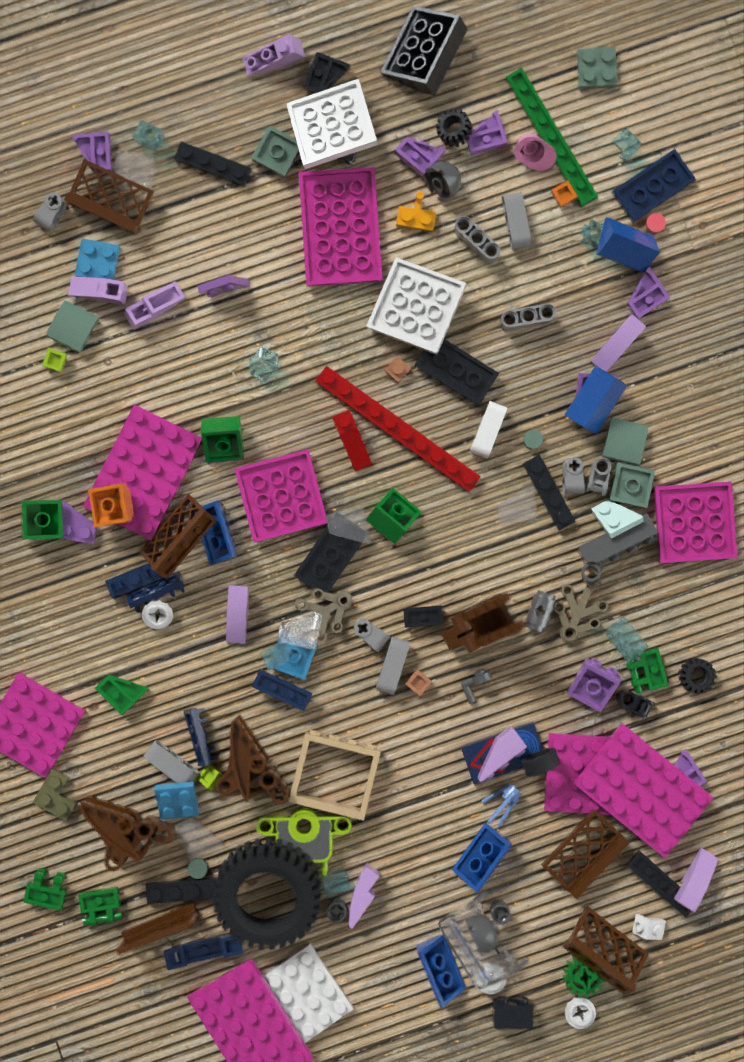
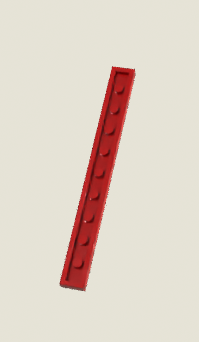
M328 366L323 369L315 380L320 386L469 493L481 478L480 475Z

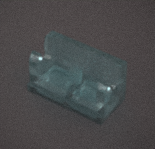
M624 616L606 629V636L628 663L639 657L648 648V645Z

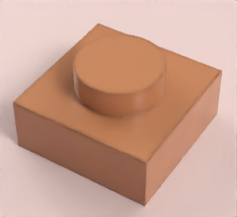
M397 356L384 371L399 383L409 373L411 368Z
M416 669L405 684L421 696L432 681Z

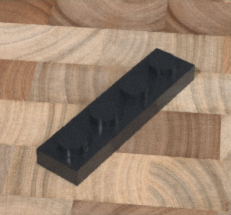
M180 141L174 157L176 162L246 187L252 172L251 167Z
M540 454L524 462L522 465L557 530L559 531L576 522Z
M638 850L628 861L627 866L683 916L687 917L692 910L674 899L680 886Z
M217 877L146 883L147 904L213 899Z

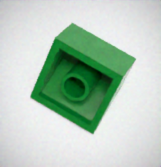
M240 416L202 419L201 437L206 463L244 460Z
M392 488L365 520L393 544H396L422 511Z
M62 500L20 501L21 534L23 540L63 538Z

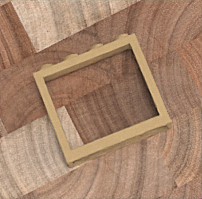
M317 730L306 731L289 802L364 820L381 750L377 749L378 746L370 743L364 746L354 739L344 741L340 740V736L329 734L328 737L321 735L322 732ZM310 741L373 756L361 808L297 792Z

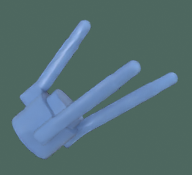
M504 784L499 790L481 801L486 803L504 792L502 797L505 801L489 818L488 823H491L509 803V807L498 823L500 827L514 805L520 800L519 797L522 794L512 784L508 787Z

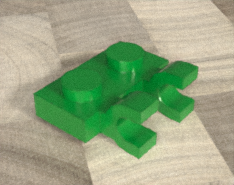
M39 868L38 872L36 871L34 874V881L27 883L23 903L61 911L67 891L61 888L65 873L57 872V875L53 878V885L48 886L43 884L47 869Z

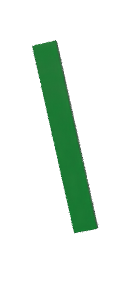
M523 68L506 76L507 84L539 138L555 149V165L565 182L569 181L578 196L576 200L582 208L598 199L597 193Z

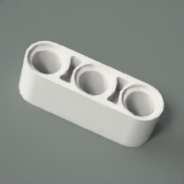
M489 401L471 446V453L488 459L507 407Z

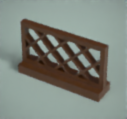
M84 159L70 193L66 194L64 201L138 235L140 231L139 226L154 191ZM88 165L94 168L96 175L86 179L84 172ZM107 174L110 175L113 183L103 186L100 177ZM98 179L101 188L91 192L88 182ZM124 182L127 183L130 191L120 194L117 185ZM85 184L88 193L82 196L76 194L78 186ZM115 186L118 196L108 199L105 190ZM141 190L147 192L145 200L138 203L135 193ZM103 192L106 201L99 204L96 203L93 195ZM132 194L135 204L125 207L122 198ZM120 199L123 209L115 212L112 210L110 203ZM137 207L139 212L136 221L131 219L127 212Z
M188 494L155 532L152 540H149L139 552L156 573L168 579L217 519ZM191 502L190 509L186 510V506ZM189 515L188 521L184 522V516ZM179 517L178 524L173 525L175 519ZM177 529L176 535L171 536L172 530ZM166 532V537L161 539V536ZM164 544L163 550L159 551L160 545ZM152 547H154L153 553L147 554L148 551H149Z
M593 808L541 865L577 899L630 842ZM595 815L600 819V827H590V820ZM603 830H612L615 833L610 840H603ZM581 831H586L587 841H577L576 835ZM590 831H600V840L590 841ZM600 844V851L597 854H590V845ZM573 845V855L563 856V849L566 846ZM577 845H587V854L577 855ZM587 858V865L584 868H577V859ZM563 859H573L574 869H563ZM553 860H560V869L552 870L548 865ZM564 873H574V879L569 884L564 881Z
M195 902L123 930L121 933L124 939L116 949L118 956L200 922L201 918Z
M588 906L584 908L569 939L565 940L562 946L623 995L635 991L637 987L635 984L649 955V953ZM588 914L593 918L595 926L588 927L586 921ZM601 927L608 929L610 938L603 939ZM596 928L599 940L591 941L589 929ZM584 930L587 942H582L576 937L579 931ZM616 939H621L624 942L626 950H618ZM611 940L614 952L607 953L604 941ZM592 943H600L602 954L594 952ZM631 951H636L641 955L639 962L634 963ZM626 952L629 964L622 965L620 953ZM615 954L618 966L610 964L608 955ZM630 966L632 971L631 979L625 976L624 967Z

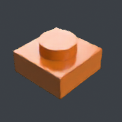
M569 181L551 190L560 208L578 197Z

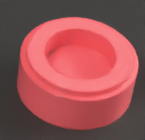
M659 213L651 214L645 222L646 229L653 234L661 232L666 225L665 218Z

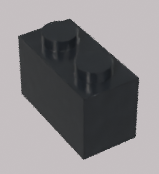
M499 996L497 999H493L492 1023L494 1029H533V1003L531 999L523 996L517 997V999H509L506 996Z

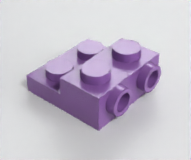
M586 658L578 670L576 678L567 690V694L601 713L620 684L619 672L612 667L606 669L595 658L591 660Z

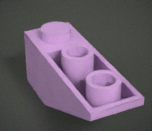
M288 34L244 57L243 62L247 76L250 77L289 66L305 58L301 39Z
M71 277L68 295L125 305L128 286L123 281L105 278Z
M509 726L495 737L477 776L480 782L490 780L495 775L494 772L497 769H504L510 764V759L514 756L518 758L525 752L524 749L527 746L512 726Z

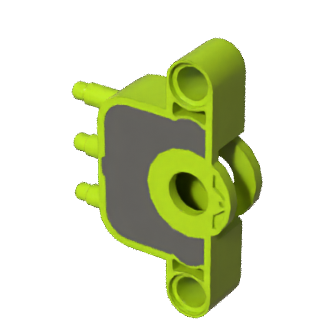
M302 807L295 810L291 816L288 814L263 815L258 820L256 829L262 836H276V843L277 838L282 839L283 846H286L287 842L293 843L292 849L294 851L297 846L302 849L301 856L305 853L310 856L309 863L312 861L320 863L321 875L325 877L328 875V860L333 850V835L349 833L352 820L348 816L339 814H321L319 816L312 808ZM301 819H307L312 827L309 830H301L297 822ZM340 820H346L348 822V826L346 828H340L338 826V822ZM261 822H269L271 828L267 830L263 829L261 827Z

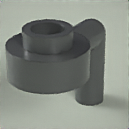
M485 669L474 672V677L461 683L469 704L476 701L470 687L492 679L490 671H485Z

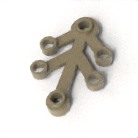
M590 573L586 577L595 578L598 574ZM601 577L594 584L585 583L586 587L578 605L573 595V587L567 584L561 587V593L566 597L573 615L569 622L565 614L564 603L556 602L554 611L558 614L562 624L559 635L563 641L572 643L577 640L579 633L600 627V621L597 618H591L588 623L577 626V624L583 617L599 611L605 612L608 609V603L604 600H600L595 605L585 608L593 589L600 586ZM569 587L570 593L566 594L564 588ZM602 602L605 604L603 610L599 608V604ZM558 604H561L563 607L561 611L556 610ZM593 620L597 621L596 627L591 626ZM568 629L572 631V635L569 637L566 636Z
M318 588L313 589L311 592L313 599L332 601L327 606L310 603L301 598L297 599L295 607L298 610H310L316 613L298 624L294 622L289 623L285 628L286 635L292 639H297L301 636L304 629L320 620L318 630L314 634V639L318 643H324L327 639L325 631L329 615L335 609L334 621L330 624V629L335 633L341 632L343 629L341 621L344 610L352 604V596L347 591L342 590L336 594L323 592ZM316 591H320L318 598L315 597ZM345 597L346 602L341 604L340 599ZM303 601L304 606L299 608V602ZM338 623L339 628L334 630V625ZM293 628H297L298 632L295 635L292 634ZM319 634H323L322 640H318Z

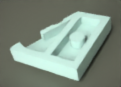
M610 500L591 508L593 515L611 539L644 522L642 515Z

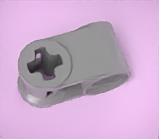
M49 193L35 213L34 223L50 232L54 231L67 208L66 201L58 193Z
M577 457L568 458L563 463V494L584 493L583 462ZM572 462L577 465L574 469L569 468V464H572Z
M599 458L593 461L586 483V492L594 491L605 496L611 471V462L608 459ZM600 461L606 466L603 472L597 469V464Z
M358 619L354 624L355 633L377 652L382 649L390 638L384 631L366 619ZM366 623L367 631L362 630L359 632L358 625Z

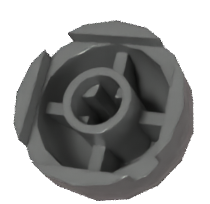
M445 161L437 162L425 170L427 171L424 175L425 183L432 194L435 191L439 195L437 197L438 200L443 202L449 201L460 190V171L451 163Z
M479 914L465 919L480 956L482 957L492 952L498 944L497 934L500 933L496 921L491 922L487 916Z

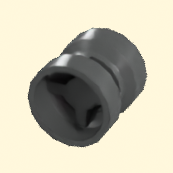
M334 898L328 903L327 916L331 921L340 922L345 918L347 910L345 901L340 898Z
M501 900L494 901L491 904L490 914L493 921H496L499 925L506 924L511 917L508 905Z

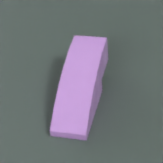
M175 281L143 297L142 301L125 308L124 315L133 330L180 303L185 299V296Z
M631 314L594 356L591 362L607 372L646 326Z
M229 585L226 642L246 644L249 608L248 586Z
M700 848L681 880L683 884L674 899L695 912L711 881L718 858Z
M366 863L358 877L351 898L349 927L352 929L375 897V892L371 888L379 877V871Z

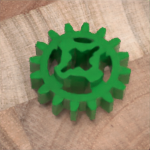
M572 956V962L566 961L569 967H563V971L566 973L563 975L564 981H567L565 983L566 987H571L570 991L572 994L577 991L578 997L585 993L586 997L589 998L590 992L596 995L595 990H602L600 983H605V980L576 957ZM584 970H585V972L587 973V974H585V978H584V979H585V982H584V980H583V978H582L583 973H584ZM574 982L580 983L582 987L577 986L576 984H574Z

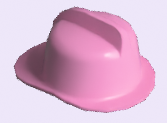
M534 134L519 137V142L514 148V155L519 162L535 171H545L554 165L556 152L550 144Z

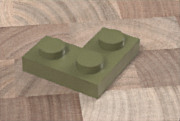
M52 768L33 803L60 819L67 821L77 805L76 802L61 794L70 777Z

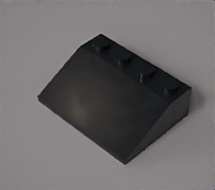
M413 6L380 73L418 92L435 96L468 30L460 15Z

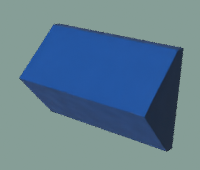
M606 217L596 255L644 273L660 253L654 236Z
M594 366L564 415L597 434L628 385L601 368Z
M214 501L203 506L209 514L217 519L202 538L209 564L213 565L238 557L222 503Z
M485 822L452 870L475 892L479 893L512 844L507 837Z
M441 934L416 946L418 956L439 1007L443 1008L464 991L466 986L444 934Z

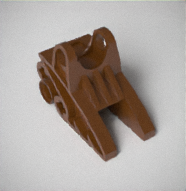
M508 592L494 595L489 599L468 607L467 611H463L450 618L454 627L441 633L449 650L451 651L464 645L467 652L471 653L481 647L524 630L526 627L523 621H514L505 606V603L511 601Z
M241 714L231 722L228 769L217 781L216 790L221 795H228L239 788L245 802H248L251 797L267 792L275 803L283 804L289 797V787L276 767L267 766L269 756L264 749L262 750V745L255 738L252 730L247 727V723ZM265 775H272L274 780H268ZM223 781H228L230 786H225ZM219 784H220V786H221L224 790H228V791H222V790L220 789V787H219ZM261 785L262 788L252 791V787ZM278 790L285 792L283 797L281 795L277 796Z
M91 795L87 796L86 801L82 800L79 805V809L87 822L101 836L106 845L104 864L109 871H118L128 858L140 862L148 852L147 850L152 841L166 844L176 834L173 824L159 820L154 815H147L141 819L140 813L135 809H127L126 806L101 800ZM165 829L168 830L167 834L169 835L167 837L164 836L163 831ZM148 839L145 845H143L141 841ZM110 857H111V861H112L114 864L118 865L117 867H111V866L109 865V858H110Z

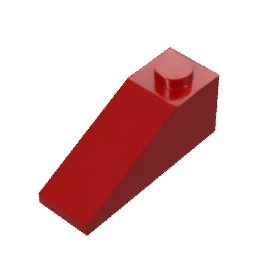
M350 409L333 416L332 420L354 471L356 472L372 465Z

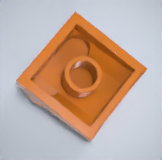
M126 483L88 489L94 523L93 528L131 522L134 512L131 492Z

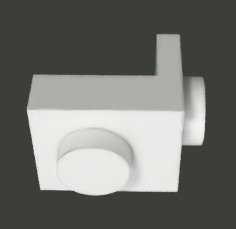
M636 914L632 932L644 939L662 940L666 921L661 918H647Z

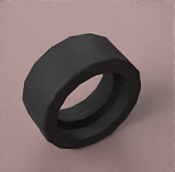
M546 748L534 752L521 760L526 776L529 777L546 773L561 764L555 748Z

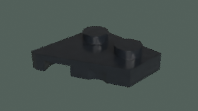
M316 52L303 85V90L316 94L329 89L350 70L351 65Z

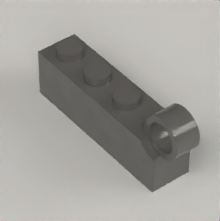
M648 513L642 515L644 522L612 539L605 533L578 547V554L584 563L581 577L585 583L594 584L598 582L601 576V568L604 567L605 563L609 561L611 563L616 562L621 558V555L627 552L632 554L639 549V546L643 544L647 546L656 541L655 538H657L659 532ZM592 568L597 571L598 575L591 579L586 577L584 572Z

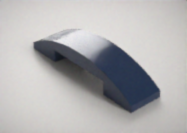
M229 934L213 936L166 949L163 952L167 970L186 967L190 963L221 956L226 958L243 954L242 944L237 942L239 936L236 935L234 938H231Z

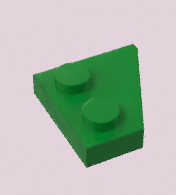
M108 675L95 687L122 716L149 690L146 686L112 675Z

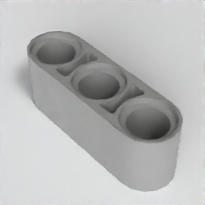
M522 192L502 195V205L511 249L531 246V236Z
M460 216L457 218L454 226L455 234L484 262L494 263L500 254L498 244L469 217ZM464 223L468 226V229L461 230L458 225ZM478 236L482 242L474 243L472 238ZM492 249L496 255L488 256L486 250Z
M541 304L508 310L503 313L500 319V326L505 331L549 324L556 316V309L551 304ZM548 310L551 313V317L545 318L542 315V311ZM523 314H530L532 321H525ZM511 317L514 323L508 325L505 323L504 318Z
M395 637L391 638L375 690L390 695L395 694L410 642Z
M157 740L152 743L143 756L176 783L193 782L200 774L195 767Z

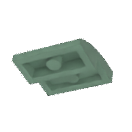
M65 300L51 322L46 337L81 353L90 339L89 335L99 322V317Z
M611 417L602 457L639 466L644 452L648 426Z

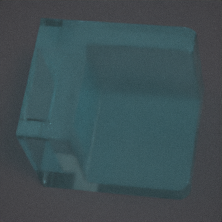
M626 127L612 141L622 151L620 158L624 162L642 144Z
M261 347L249 360L250 374L266 381L279 368L278 354Z
M346 870L328 873L327 876L323 877L327 898L335 897L336 892L350 889Z

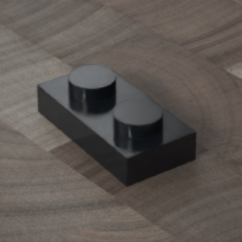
M442 605L403 608L405 628L443 625Z

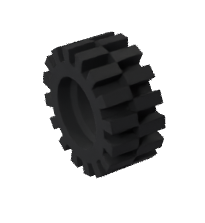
M452 108V112L446 110L447 114L442 113V119L438 118L439 124H436V132L446 146L453 147L454 144L456 147H459L460 142L463 145L465 144V139L467 141L470 139L468 135H472L471 129H473V126L465 112L461 109H458L457 112L456 108ZM452 124H461L456 132H448V128Z
M699 658L686 660V663L681 665L682 669L678 672L680 673L678 677L681 680V685L686 690L697 694L706 693V690H711V686L716 683L714 678L717 679V675L714 674L716 670L712 668L713 665ZM696 668H700L704 672V679L700 683H694L690 677L691 672Z

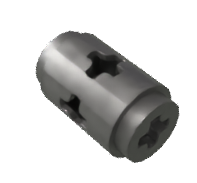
M540 590L537 591V594H534L531 608L525 620L527 622L526 627L540 632H544L545 628H548L551 613L556 604L555 595ZM543 606L542 609L545 611V614L538 616L539 612L536 609Z

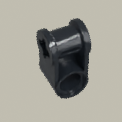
M626 689L619 691L616 696V701L619 705L645 720H648L647 716L652 706L656 705V703ZM629 694L631 697L630 702L624 704L623 698Z

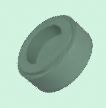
M530 430L524 435L523 442L527 448L537 449L543 443V436L537 430Z
M202 858L193 859L188 866L190 876L195 879L203 878L208 871V864Z

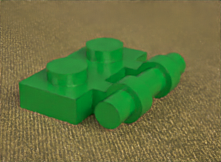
M659 648L639 652V661H635L633 654L626 656L628 662L626 666L627 670H630L632 677L631 685L632 687L634 686L635 693L643 692L642 685L646 683L648 690L669 686ZM637 668H643L645 677L639 678Z
M118 886L80 892L78 894L81 914L89 912V917L83 918L84 926H98V923L104 922L110 924L115 923L116 920L123 919L122 912L115 913L113 909L121 906ZM106 910V914L97 915L96 911Z

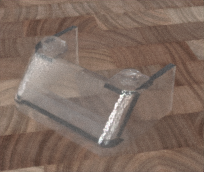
M487 891L461 905L440 919L438 923L442 934L467 975L479 989H484L510 978L530 962L528 958L516 962L512 953L505 950L499 952L497 947L489 954L480 956L465 919L477 914L483 915V906L480 901L489 895Z

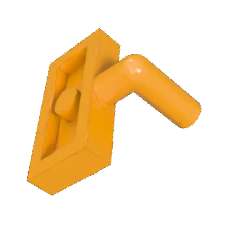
M419 191L416 193L414 208L399 206L396 226L433 232L436 212L422 210L423 192Z

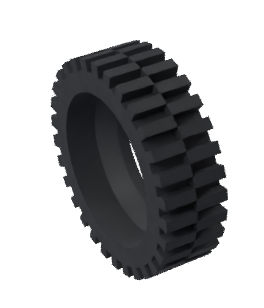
M261 838L255 839L253 846L248 841L245 842L244 849L241 845L236 847L235 853L231 852L227 860L223 861L213 892L214 912L218 913V922L223 921V930L226 931L230 928L229 936L231 938L238 935L237 942L243 944L244 940H247V947L253 948L254 943L259 944L258 949L264 950V945H269V950H275V944L278 943L280 949L286 947V941L292 945L296 942V936L299 940L302 939L305 931L308 933L311 930V925L315 923L320 907L321 880H319V871H315L316 865L314 861L309 863L310 856L307 853L301 856L302 849L297 846L294 851L292 849L293 843L287 842V845L283 846L282 839L278 838L276 844L271 843L272 838H266L265 843H261ZM270 873L278 875L292 886L296 895L295 908L291 914L279 919L269 920L252 916L238 904L237 895L241 885L248 878L257 874Z

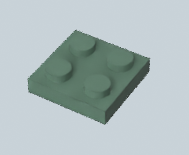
M616 47L577 50L578 89L617 87Z
M269 125L251 159L253 162L286 178L299 154L297 141Z
M616 463L609 500L647 508L655 471Z

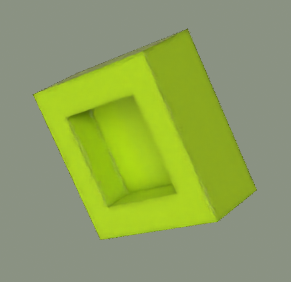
M48 348L42 366L62 373L68 355Z
M211 764L205 766L197 779L207 789L212 791L223 774Z

